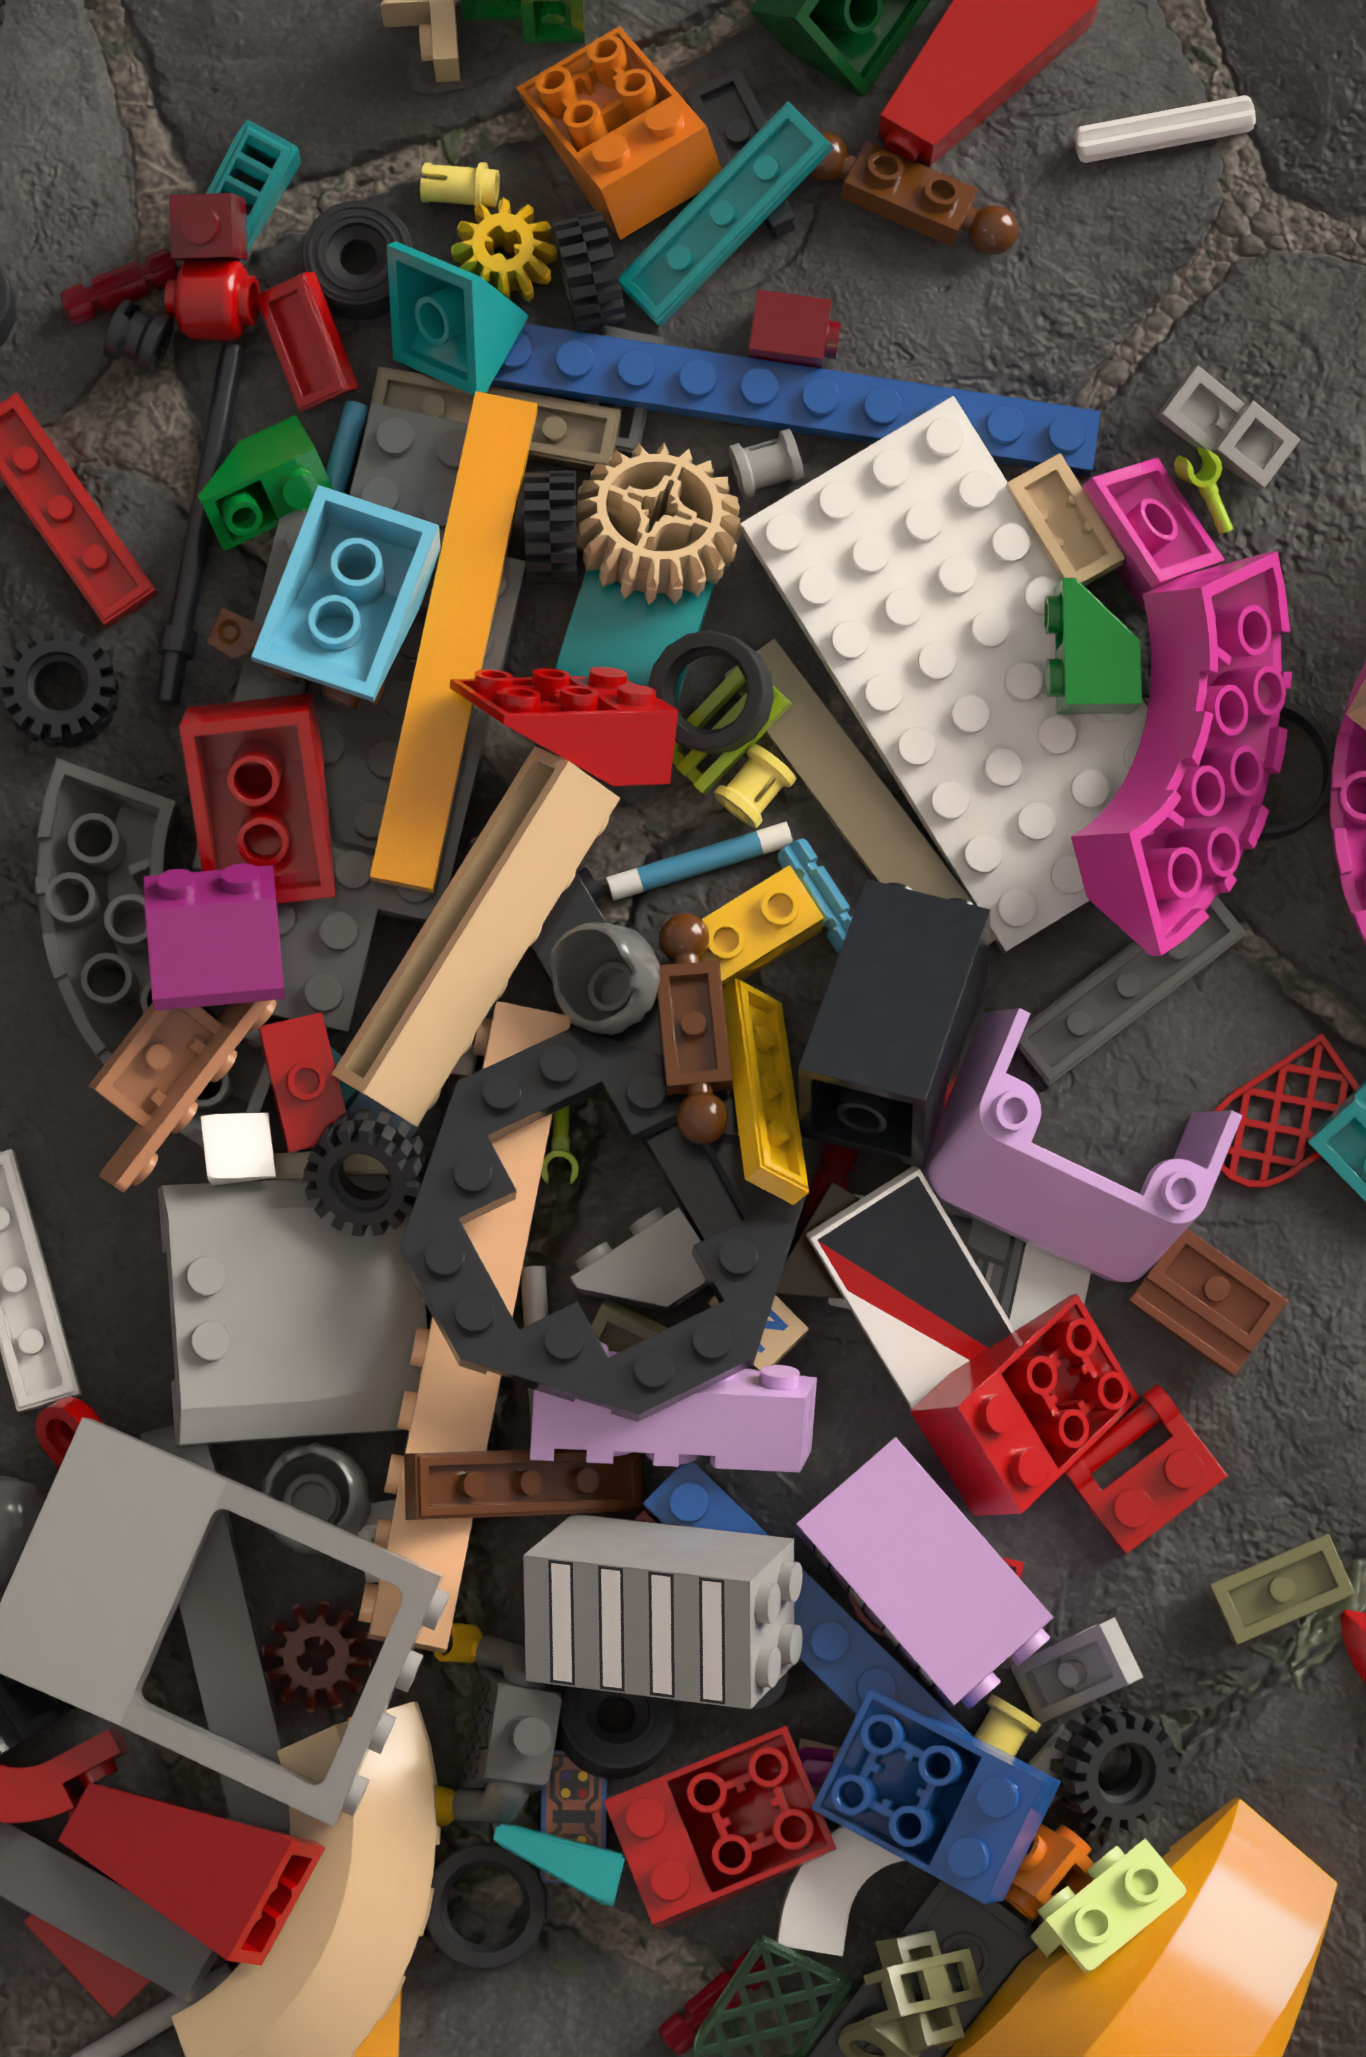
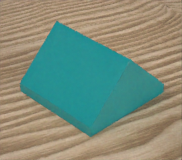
M399 242L388 244L387 260L393 360L472 395H475V391L486 393L529 315L482 277Z

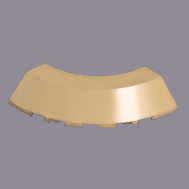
M410 1702L386 1710V1713L397 1718L381 1755L371 1750L368 1751L359 1775L370 1779L354 1817L342 1812L339 1821L333 1827L289 1806L290 1834L316 1841L324 1846L325 1850L263 1965L240 1963L213 1991L195 2004L171 2016L185 2057H355V2051L371 2033L378 2020H383L406 1979V1976L403 1975L412 1958L418 1936H423L429 1918L435 1889L431 1888L434 1873L435 1847L440 1845L441 1827H438L436 1823L434 1785H438L430 1739L418 1702ZM350 1721L331 1726L278 1750L277 1753L281 1765L316 1781L324 1780Z

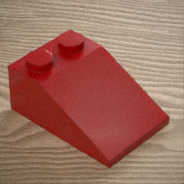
M314 693L187 707L179 727L202 871L223 870L228 866L240 863L255 866L273 865L277 904L335 897L336 887L324 762Z

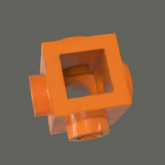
M1040 1824L1005 1899L1022 1915L1034 1922L1039 1916L1037 1911L1065 1887L1069 1886L1076 1895L1094 1880L1087 1872L1094 1865V1862L1087 1856L1092 1849L1081 1837L1062 1824L1055 1832Z

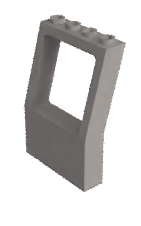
M82 1417L0 1602V1674L115 1723L334 1827L339 1821L342 1812L354 1817L370 1779L359 1775V1772L369 1750L381 1755L397 1718L386 1713L388 1705L396 1688L405 1692L409 1691L423 1658V1655L412 1651L423 1626L435 1630L450 1593L439 1589L445 1575L94 1419ZM224 1509L398 1587L402 1593V1602L324 1780L316 1781L165 1711L147 1702L143 1697L142 1688L215 1520Z

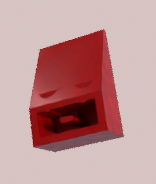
M594 667L590 669L589 676H571L570 673L563 670L539 668L533 670L532 677H513L512 674L504 671L484 669L476 671L474 678L450 679L451 690L505 726L612 786L670 784L678 710L656 697V690L653 688L637 685L627 679L628 674L623 670L611 667Z
M1072 1294L951 1372L910 1410V1413L973 1516L1022 1514L1140 1398L1078 1294Z
M787 1725L603 1800L655 1930L717 1906L837 1850L824 1816L811 1809L816 1797Z

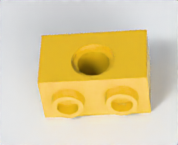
M790 865L702 919L709 930L710 942L707 951L699 959V962L720 961L723 988L734 978L743 981L822 932L824 917Z

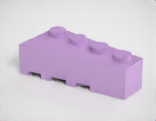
M601 1343L608 1357L619 1353L614 1351H608L609 1347L606 1344ZM768 1365L762 1367L761 1371L744 1369L639 1422L611 1414V1409L579 1399H575L572 1402L534 1390L530 1460L554 1461V1449L586 1450V1462L613 1464L614 1456L639 1452L646 1453V1456L653 1460V1466L679 1467L680 1464L696 1461L698 1455L710 1456V1464L717 1469L800 1472L812 1449L817 1378L800 1376L799 1370L785 1365Z

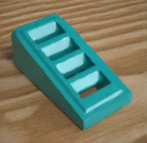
M245 120L206 192V194L232 193L246 198V204L253 207L250 214H246L247 253L250 251L302 163L297 146L250 120ZM253 151L274 162L273 168L271 169L251 158L250 156ZM243 172L264 183L261 192L237 180L240 173Z
M504 1822L496 1826L493 1840L498 1842L501 1847L600 1904L613 1908L625 1861L623 1852Z

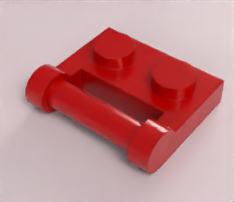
M1155 1384L1142 1394L1143 1402L1112 1425L1062 1474L1124 1555L1128 1554L1228 1477L1227 1473L1180 1414L1168 1394L1158 1384ZM1160 1423L1170 1436V1439L1102 1490L1091 1474L1156 1424Z

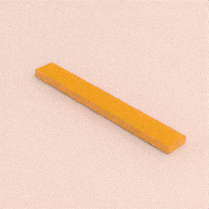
M475 391L371 868V881L434 893L474 704L450 689V679L474 678L475 672L482 670L537 416V403Z

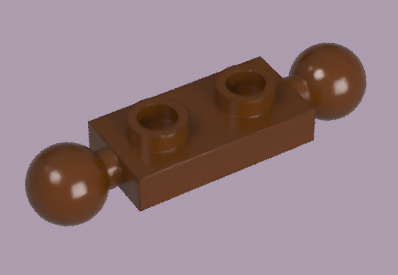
M820 132L835 148L808 176L820 182H830L839 177L845 179L840 195L841 199L949 246H953L960 230L968 232L974 246L981 252L989 255L1002 254L1009 250L1016 242L1018 223L1011 211L999 205H989L980 210L972 207L979 190L978 188L920 163L913 162L904 156L869 141L865 142L858 157L849 154L847 145L839 136L829 132Z
M685 912L670 916L663 923L659 931L660 948L667 958L674 961V964L660 965L659 975L661 983L657 991L667 1095L687 1093V1098L683 1100L677 1111L676 1118L680 1132L693 1143L708 1144L716 1141L724 1134L729 1120L725 1104L719 1097L713 1095V1091L731 1090L732 1076L720 961L699 962V959L705 954L709 946V930L701 918Z

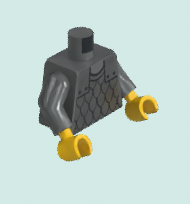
M452 1623L450 1633L453 1639V1646L451 1651L446 1650L445 1653L434 1652V1656L442 1662L473 1663L476 1661L479 1666L460 1788L455 1792L453 1789L434 1785L437 1826L444 1827L449 1825L454 1818L464 1822H507L515 1819L520 1814L529 1796L548 1786L562 1701L561 1692L553 1684L526 1681L525 1645L491 1635H484L483 1637L480 1629L473 1624Z

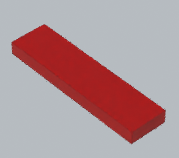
M16 392L1 402L0 479L107 630L156 597L158 593Z

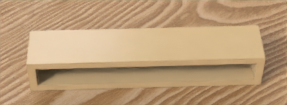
M534 746L331 1075L418 1127L426 1112L437 1102L441 1088L456 1063L471 1047L475 1033L490 1008L506 990L508 979L524 953L538 938L542 924L561 893L572 883L576 869L595 838L606 828L609 816L620 798L570 761Z

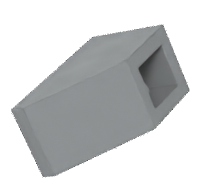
M661 1207L647 1213L629 1227L633 1234L632 1238L613 1250L607 1242L590 1250L575 1262L580 1271L570 1277L571 1283L579 1295L605 1300L607 1297L617 1303L668 1313L709 1286L692 1255L693 1245L701 1242V1240L679 1207L667 1215Z

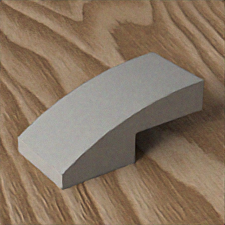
M1199 365L1190 369L1155 416V418L1196 449L1201 447L1216 454L1222 462V467L1259 489L1266 487L1301 440L1254 400L1247 404L1243 403Z

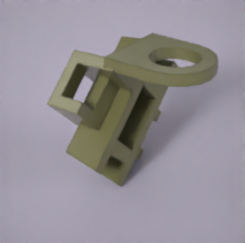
M935 1930L915 1932L898 1938L875 1941L883 1969L866 1974L863 1977L866 1986L876 1983L881 1984L888 2010L866 2017L864 2020L843 2028L838 2039L841 2051L847 2057H919L922 2052L929 2048L937 2046L938 2051L944 2050L965 2038L956 2006L983 1997L970 1948L941 1955ZM957 1965L964 1991L957 1993L949 1970V1966ZM911 1974H917L923 2001L916 2002L909 1978ZM861 2040L872 2043L879 2047L885 2055L870 2054L859 2048L854 2041Z

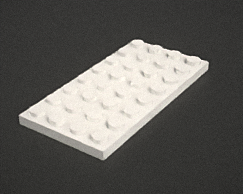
M952 396L743 521L740 527L744 537L960 886L976 906L991 910L990 928L997 937L996 944L1002 954L1090 901L1086 897L1071 836L1085 828L1099 816L1123 784L1133 764L1142 738L1148 707L1142 699V704L1130 714H1057L1056 697H1047L1045 687L1047 659H1055V634L1045 633L1044 601L1046 596H1054V588L1060 582V579L1006 488L1007 480L956 398Z

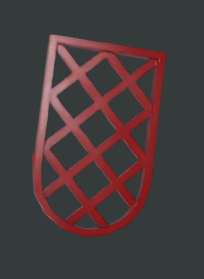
M1323 1033L1244 1086L1234 1089L1214 1110L1223 1111L1232 1101L1242 1095L1239 1111L1242 1118L1235 1133L1233 1147H1230L1227 1153L1231 1155L1230 1166L1228 1169L1223 1164L1220 1173L1229 1181L1245 1188H1269L1286 1181L1288 1178H1294L1300 1170L1321 1157L1318 1152H1315L1303 1160L1306 1140L1315 1133L1308 1130L1312 1108L1334 1112L1346 1100L1348 1086L1352 1092L1359 1087L1353 1074L1346 1068ZM1315 1046L1311 1068L1289 1064ZM1323 1050L1339 1073L1319 1070ZM1279 1071L1275 1092L1253 1088ZM1287 1072L1310 1076L1306 1098L1283 1094ZM1318 1078L1340 1082L1337 1104L1314 1100ZM1250 1096L1273 1100L1269 1123L1247 1118ZM1281 1102L1304 1106L1300 1129L1277 1124ZM1245 1126L1268 1131L1264 1153L1241 1149ZM1276 1133L1299 1137L1295 1159L1272 1155ZM1239 1157L1262 1161L1259 1180H1248L1236 1175ZM1270 1163L1293 1167L1284 1174L1267 1180Z

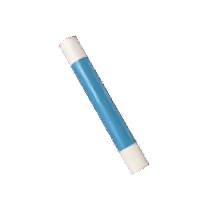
M782 822L608 876L606 880L612 899L616 901L783 849L792 843L793 839L787 822Z

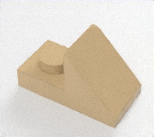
M383 0L380 7L385 27L419 25L422 61H433L436 82L461 81L455 0Z

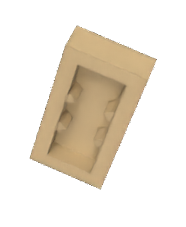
M1061 453L1007 482L1006 488L1060 580L1062 578H1076L1083 586H1086L1123 565L1125 556Z

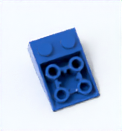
M869 1689L811 1809L976 1900L987 1904L1004 1900L1061 1781L1001 1749Z

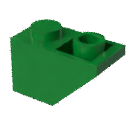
M294 415L239 441L198 495V498L223 551H226L277 527L279 519L297 510L308 512L318 485L334 489L315 446L297 416Z
M1062 578L1054 588V596H1046L1044 601L1045 633L1055 634V659H1047L1045 668L1047 697H1056L1057 714L1133 713L1142 704L1140 640L1076 578Z

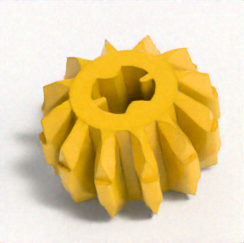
M504 197L499 201V213L491 215L486 207L478 204L475 208L477 224L460 221L457 226L458 236L463 241L452 245V259L462 264L460 266L461 269L482 277L510 301V292L517 290L521 298L530 302L534 298L531 282L548 285L551 280V270L546 264L557 260L556 246L546 242L552 235L550 224L547 221L533 223L534 208L529 204L522 207L516 215L511 214L510 202ZM503 246L506 252H514L515 256L506 260L501 253L494 254V249Z

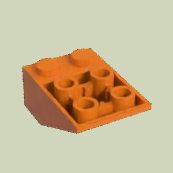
M620 26L516 87L520 97L592 207L596 211H601L604 221L620 240L700 193L722 170L707 126Z

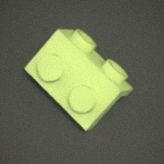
M1146 1839L1141 1841L1127 1854H1124L1116 1846L1087 1871L1094 1879L1090 1884L1076 1895L1069 1886L1065 1887L1037 1911L1044 1919V1922L1030 1937L1047 1958L1063 1946L1080 1969L1085 1973H1090L1181 1899L1186 1893V1887Z

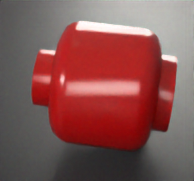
M186 260L179 269L177 278L169 279L166 283L164 295L165 310L167 315L176 318L180 331L187 338L231 341L239 339L243 336L248 326L256 324L260 308L255 296L260 294V288L257 278L249 276L245 266L238 260Z

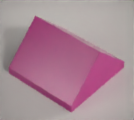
M1159 458L1092 477L1084 484L1083 491L1125 556L1123 565L1115 570L1142 611L1146 610L1142 594L1180 576L1216 567L1224 561L1221 553Z

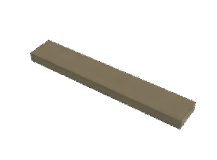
M773 639L756 652L760 654L771 673L772 684L792 703L787 711L765 732V735L873 879L885 884L892 882L901 883L917 892L946 899L961 898L973 903L778 642ZM737 665L724 674V680L732 673V671L737 667ZM746 683L735 693L739 700L747 693ZM991 928L989 930V947L997 940Z

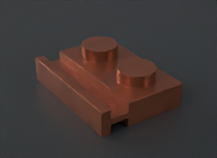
M1186 1229L1154 1264L1127 1303L1233 1378L1288 1300L1192 1231Z

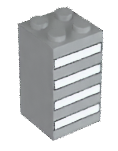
M572 1514L523 1555L526 1681L752 1709L771 1688L775 1687L778 1680L800 1658L803 1635L800 1625H794V1602L798 1599L801 1591L802 1567L799 1562H794L793 1538Z

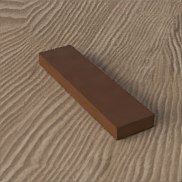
M554 1449V1461L530 1460V1450L404 1453L406 1520L643 1511L642 1459L639 1452L614 1456L613 1464L586 1462V1450Z

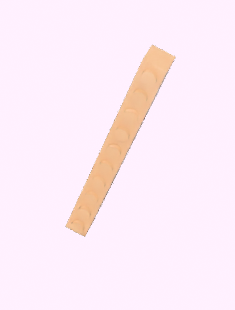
M496 1001L492 1019L484 1018L476 1031L472 1054L484 1056L482 1069L568 1030L571 1022L570 1018L563 1014ZM552 1114L491 1142L517 1190L516 1199L462 1224L512 1317ZM432 1316L430 1329L417 1327L410 1365L422 1367L417 1392L404 1390L397 1424L398 1429L409 1431L405 1453L486 1451L501 1375L489 1371L486 1374L460 1367ZM391 1454L384 1492L396 1494L391 1520L378 1519L374 1544L445 1575L439 1588L450 1593L444 1611L435 1630L425 1626L422 1627L414 1645V1648L445 1653L448 1648L473 1518L406 1520L404 1456ZM380 1578L378 1584L365 1583L358 1621L370 1623L367 1639L385 1642L401 1605L402 1593L398 1587Z

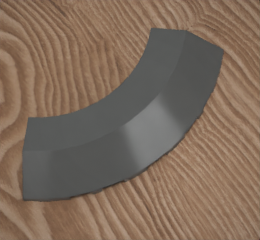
M57 758L44 797L37 835L39 847L35 883L36 894L39 900L42 937L47 959L63 1000L81 1035L102 1064L105 1065L153 1002L145 917L144 876L160 875L165 871L172 870L176 841L184 816L177 802L172 799ZM223 1005L201 1007L216 1020L226 1009ZM249 1030L234 1049L237 1052V1058L233 1066L219 1081L212 1082L210 1080L195 1100L198 1103L195 1115L186 1127L178 1132L204 1148L201 1116L241 1113L270 1114L275 1100L258 1030Z

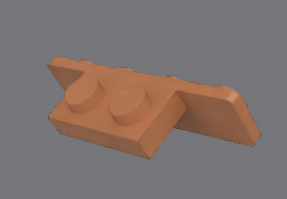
M268 1000L229 1004L218 1020L201 1007L154 1011L152 1002L88 1085L137 1123L136 1127L100 1172L99 1177L121 1192H125L131 1184L136 1186L143 1182L152 1172L158 1161V1154L155 1152L171 1132L173 1134L180 1132L191 1121L198 1108V1103L195 1102L197 1097L210 1080L217 1082L230 1070L237 1058V1052L234 1049L249 1030L255 1031L259 1029L270 1018L276 1008L277 1001Z

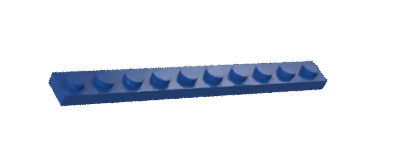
M531 324L523 326L490 385L497 388L583 401H596L603 404L630 408H644L649 411L768 429H790L791 432L868 444H874L954 396L995 463L1034 468L1061 453L1074 475L1090 477L1093 471L1101 411Z

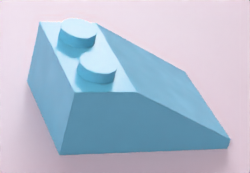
M318 485L251 655L252 661L374 702L420 609L441 551L439 525Z

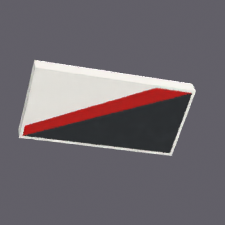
M916 1166L910 1167L806 1234L910 1409L917 1405L951 1372L1015 1331L921 1170Z

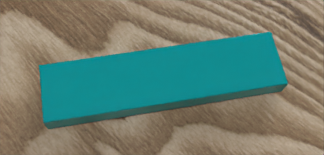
M787 101L619 276L621 288L657 325L662 327L835 147Z

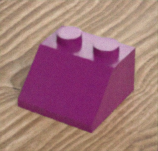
M240 863L228 866L223 870L191 872L184 869H172L160 875L144 876L145 917L154 1011L285 999L273 865L255 866Z

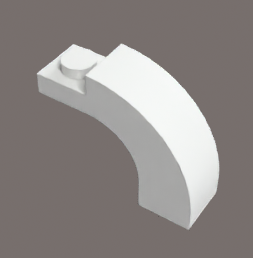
M841 1825L831 1830L830 1833L837 1850L798 1867L789 1883L780 1913L776 1944L778 1946L843 1956L850 1908L857 1892L875 1872L885 1866L905 1860Z

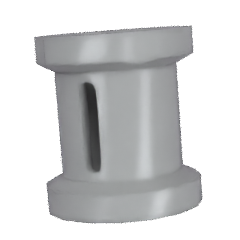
M790 429L780 431L777 439L742 448L739 443L729 446L733 473L744 500L754 497L755 490L788 480L794 485L804 482L805 476L801 457Z

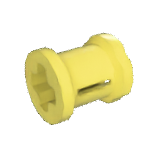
M753 744L747 751L748 761L727 786L719 785L714 794L716 799L730 813L748 826L757 829L763 821L761 816L763 810L783 786L790 788L796 781V777L772 753L757 744Z
M991 1694L986 1702L990 1710L974 1737L1015 1757L1029 1733H1037L1041 1724L1023 1711Z

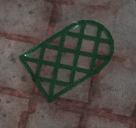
M761 1934L706 2019L702 2022L693 2043V2057H705L720 2052L722 2057H731L729 2050L750 2044L754 2046L756 2057H764L761 2042L785 2036L789 2054L778 2057H805L852 1987L851 1979ZM770 1951L793 1963L774 1967ZM762 1953L766 1970L748 1974ZM801 1971L806 1989L781 1995L777 1977ZM809 1971L832 1983L813 1987ZM769 1980L774 1998L750 2004L745 1986ZM738 1990L742 2006L725 2010ZM834 1993L820 2014L816 1997ZM808 1999L813 2018L789 2024L784 2005ZM777 2008L782 2026L758 2032L753 2014ZM745 2016L750 2034L726 2040L721 2022ZM714 2026L718 2043L703 2046L707 2035ZM810 2029L796 2050L792 2033Z

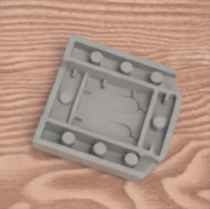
M385 1175L347 1176L353 1184L369 1191H380L389 1185ZM303 1178L244 1181L213 1186L211 1183L162 1185L158 1189L162 1253H167L175 1379L171 1381L175 1446L387 1433L403 1430L398 1429L397 1424L404 1390L417 1392L422 1367L410 1365L417 1327L427 1329L426 1304L422 1302L423 1297L400 1256V1244L409 1221V1216L407 1215L403 1224L395 1230L389 1224L383 1235L373 1236L371 1225H368L363 1237L351 1235L353 1223L346 1221L341 1231L332 1227L331 1224L336 1215L331 1211L322 1219L314 1211L320 1198L308 1201L305 1189L310 1181L303 1180Z

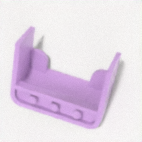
M1021 1008L984 1012L940 1117L924 1168L921 1167L920 1169L938 1201L1105 1280L1132 1282L1140 1279L1204 1210L1242 1115L1232 1110L1192 1112L1174 1158L1164 1160L1150 1170L1139 1194L1031 1143L1041 1118L1039 1098L1030 1085L1006 1073L1031 1013Z

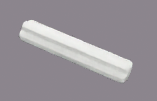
M1244 95L1080 126L1076 129L1074 142L1079 160L1088 163L1250 132L1254 129L1256 116L1251 98Z

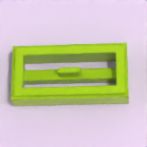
M738 666L686 720L696 728L702 729L746 683ZM774 685V700L769 719L755 739L736 751L723 753L704 773L696 766L708 753L691 750L685 756L681 752L684 747L675 742L673 763L684 776H687L694 783L693 785L702 794H707L792 705ZM747 693L711 730L723 728L735 721L744 709Z

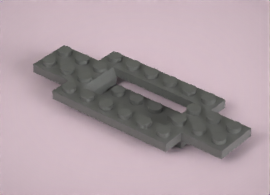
M372 402L350 496L439 525L440 545L442 547L468 423ZM297 510L280 518L278 521L254 622L260 625H264L307 512ZM506 557L482 670L503 671L526 576V561ZM438 562L420 609L384 680L386 688L377 706L360 699L356 710L322 695L321 692L325 685L310 681L308 693H314L323 753L336 896L277 904L285 999L276 1000V1008L270 1018L285 1021L322 1012L327 1031L350 1036L378 918H381L383 914L425 924L453 879L492 717L475 705L434 893L375 882L370 879ZM248 657L243 662L234 702L304 694L307 679L301 678L299 684H296L264 669L265 665L253 662L251 657ZM198 846L192 867L195 872L202 871Z

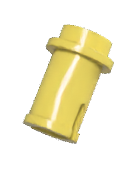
M480 162L477 168L424 163L422 175H425L426 179L421 178L420 181L422 203L438 202L474 205L475 208L478 204L484 207L497 206L500 174L499 170L488 169L486 162Z

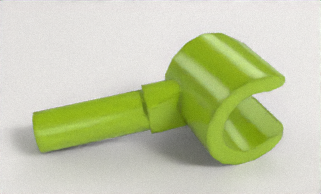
M1197 447L1203 463L1199 473L1194 475L1193 466L1190 461L1180 455L1175 459V472L1183 481L1198 487L1218 534L1221 535L1233 530L1216 484L1221 476L1222 462L1213 452Z
M569 1106L553 1113L551 1152L545 1156L541 1170V1176L547 1184L549 1183L548 1164L554 1157H565L571 1163L570 1184L578 1176V1160L570 1152Z

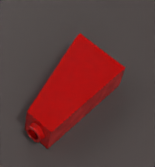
M953 0L881 113L878 137L884 140L883 143L888 150L904 156L912 162L917 159L931 167L1084 34L1095 20L1100 0Z
M90 1782L85 1792L74 1802L76 1807L70 1810L68 1823L58 1839L59 1842L225 1960L260 1966L263 1965L325 1850L324 1846L313 1840L129 1790Z

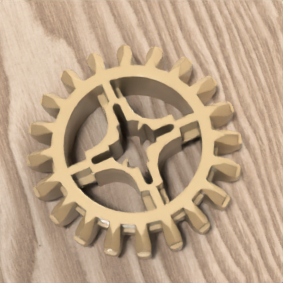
M638 443L632 451V458H628L615 450L613 456L609 459V466L596 463L595 468L591 471L590 480H583V484L578 490L577 505H575L577 551L584 552L583 562L586 571L600 570L599 579L601 580L602 588L615 582L621 583L620 591L624 600L634 590L645 592L644 596L648 605L656 599L657 593H665L675 605L678 599L681 598L682 589L699 597L701 591L705 588L706 582L717 584L718 580L723 576L724 567H730L736 555V542L740 540L742 530L740 518L738 517L740 506L738 497L729 495L728 477L713 478L714 469L712 468L711 460L697 466L692 464L689 448L679 457L669 455L665 443L661 445L656 454H648Z

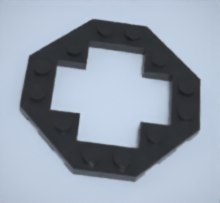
M572 1027L457 1081L400 1244V1256L460 1367L486 1374L487 1371L521 1381L524 1387L572 1402L575 1399H579L611 1409V1414L639 1422L754 1365L806 1196L795 1205H792L745 1180L733 1085L731 1090L713 1091V1095L719 1097L725 1104L729 1120L724 1134L716 1141L703 1144L745 1219L693 1245L692 1255L719 1304L610 1357L605 1353L578 1301L526 1327L518 1329L462 1225L516 1199L517 1190L491 1142L601 1090L627 1139L632 1144L676 1123L678 1108L683 1100L687 1098V1093L667 1095L663 1055Z

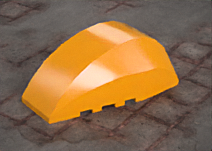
M1235 1797L1169 1848L1170 1851L1162 1857L1164 1862L1186 1887V1893L1181 1899L1090 1973L1083 1972L1063 1946L1048 1958L1040 1948L1036 1949L1021 1961L965 2031V2038L958 2041L945 2057H1282L1311 1980L1325 1934L1337 1882L1245 1802Z

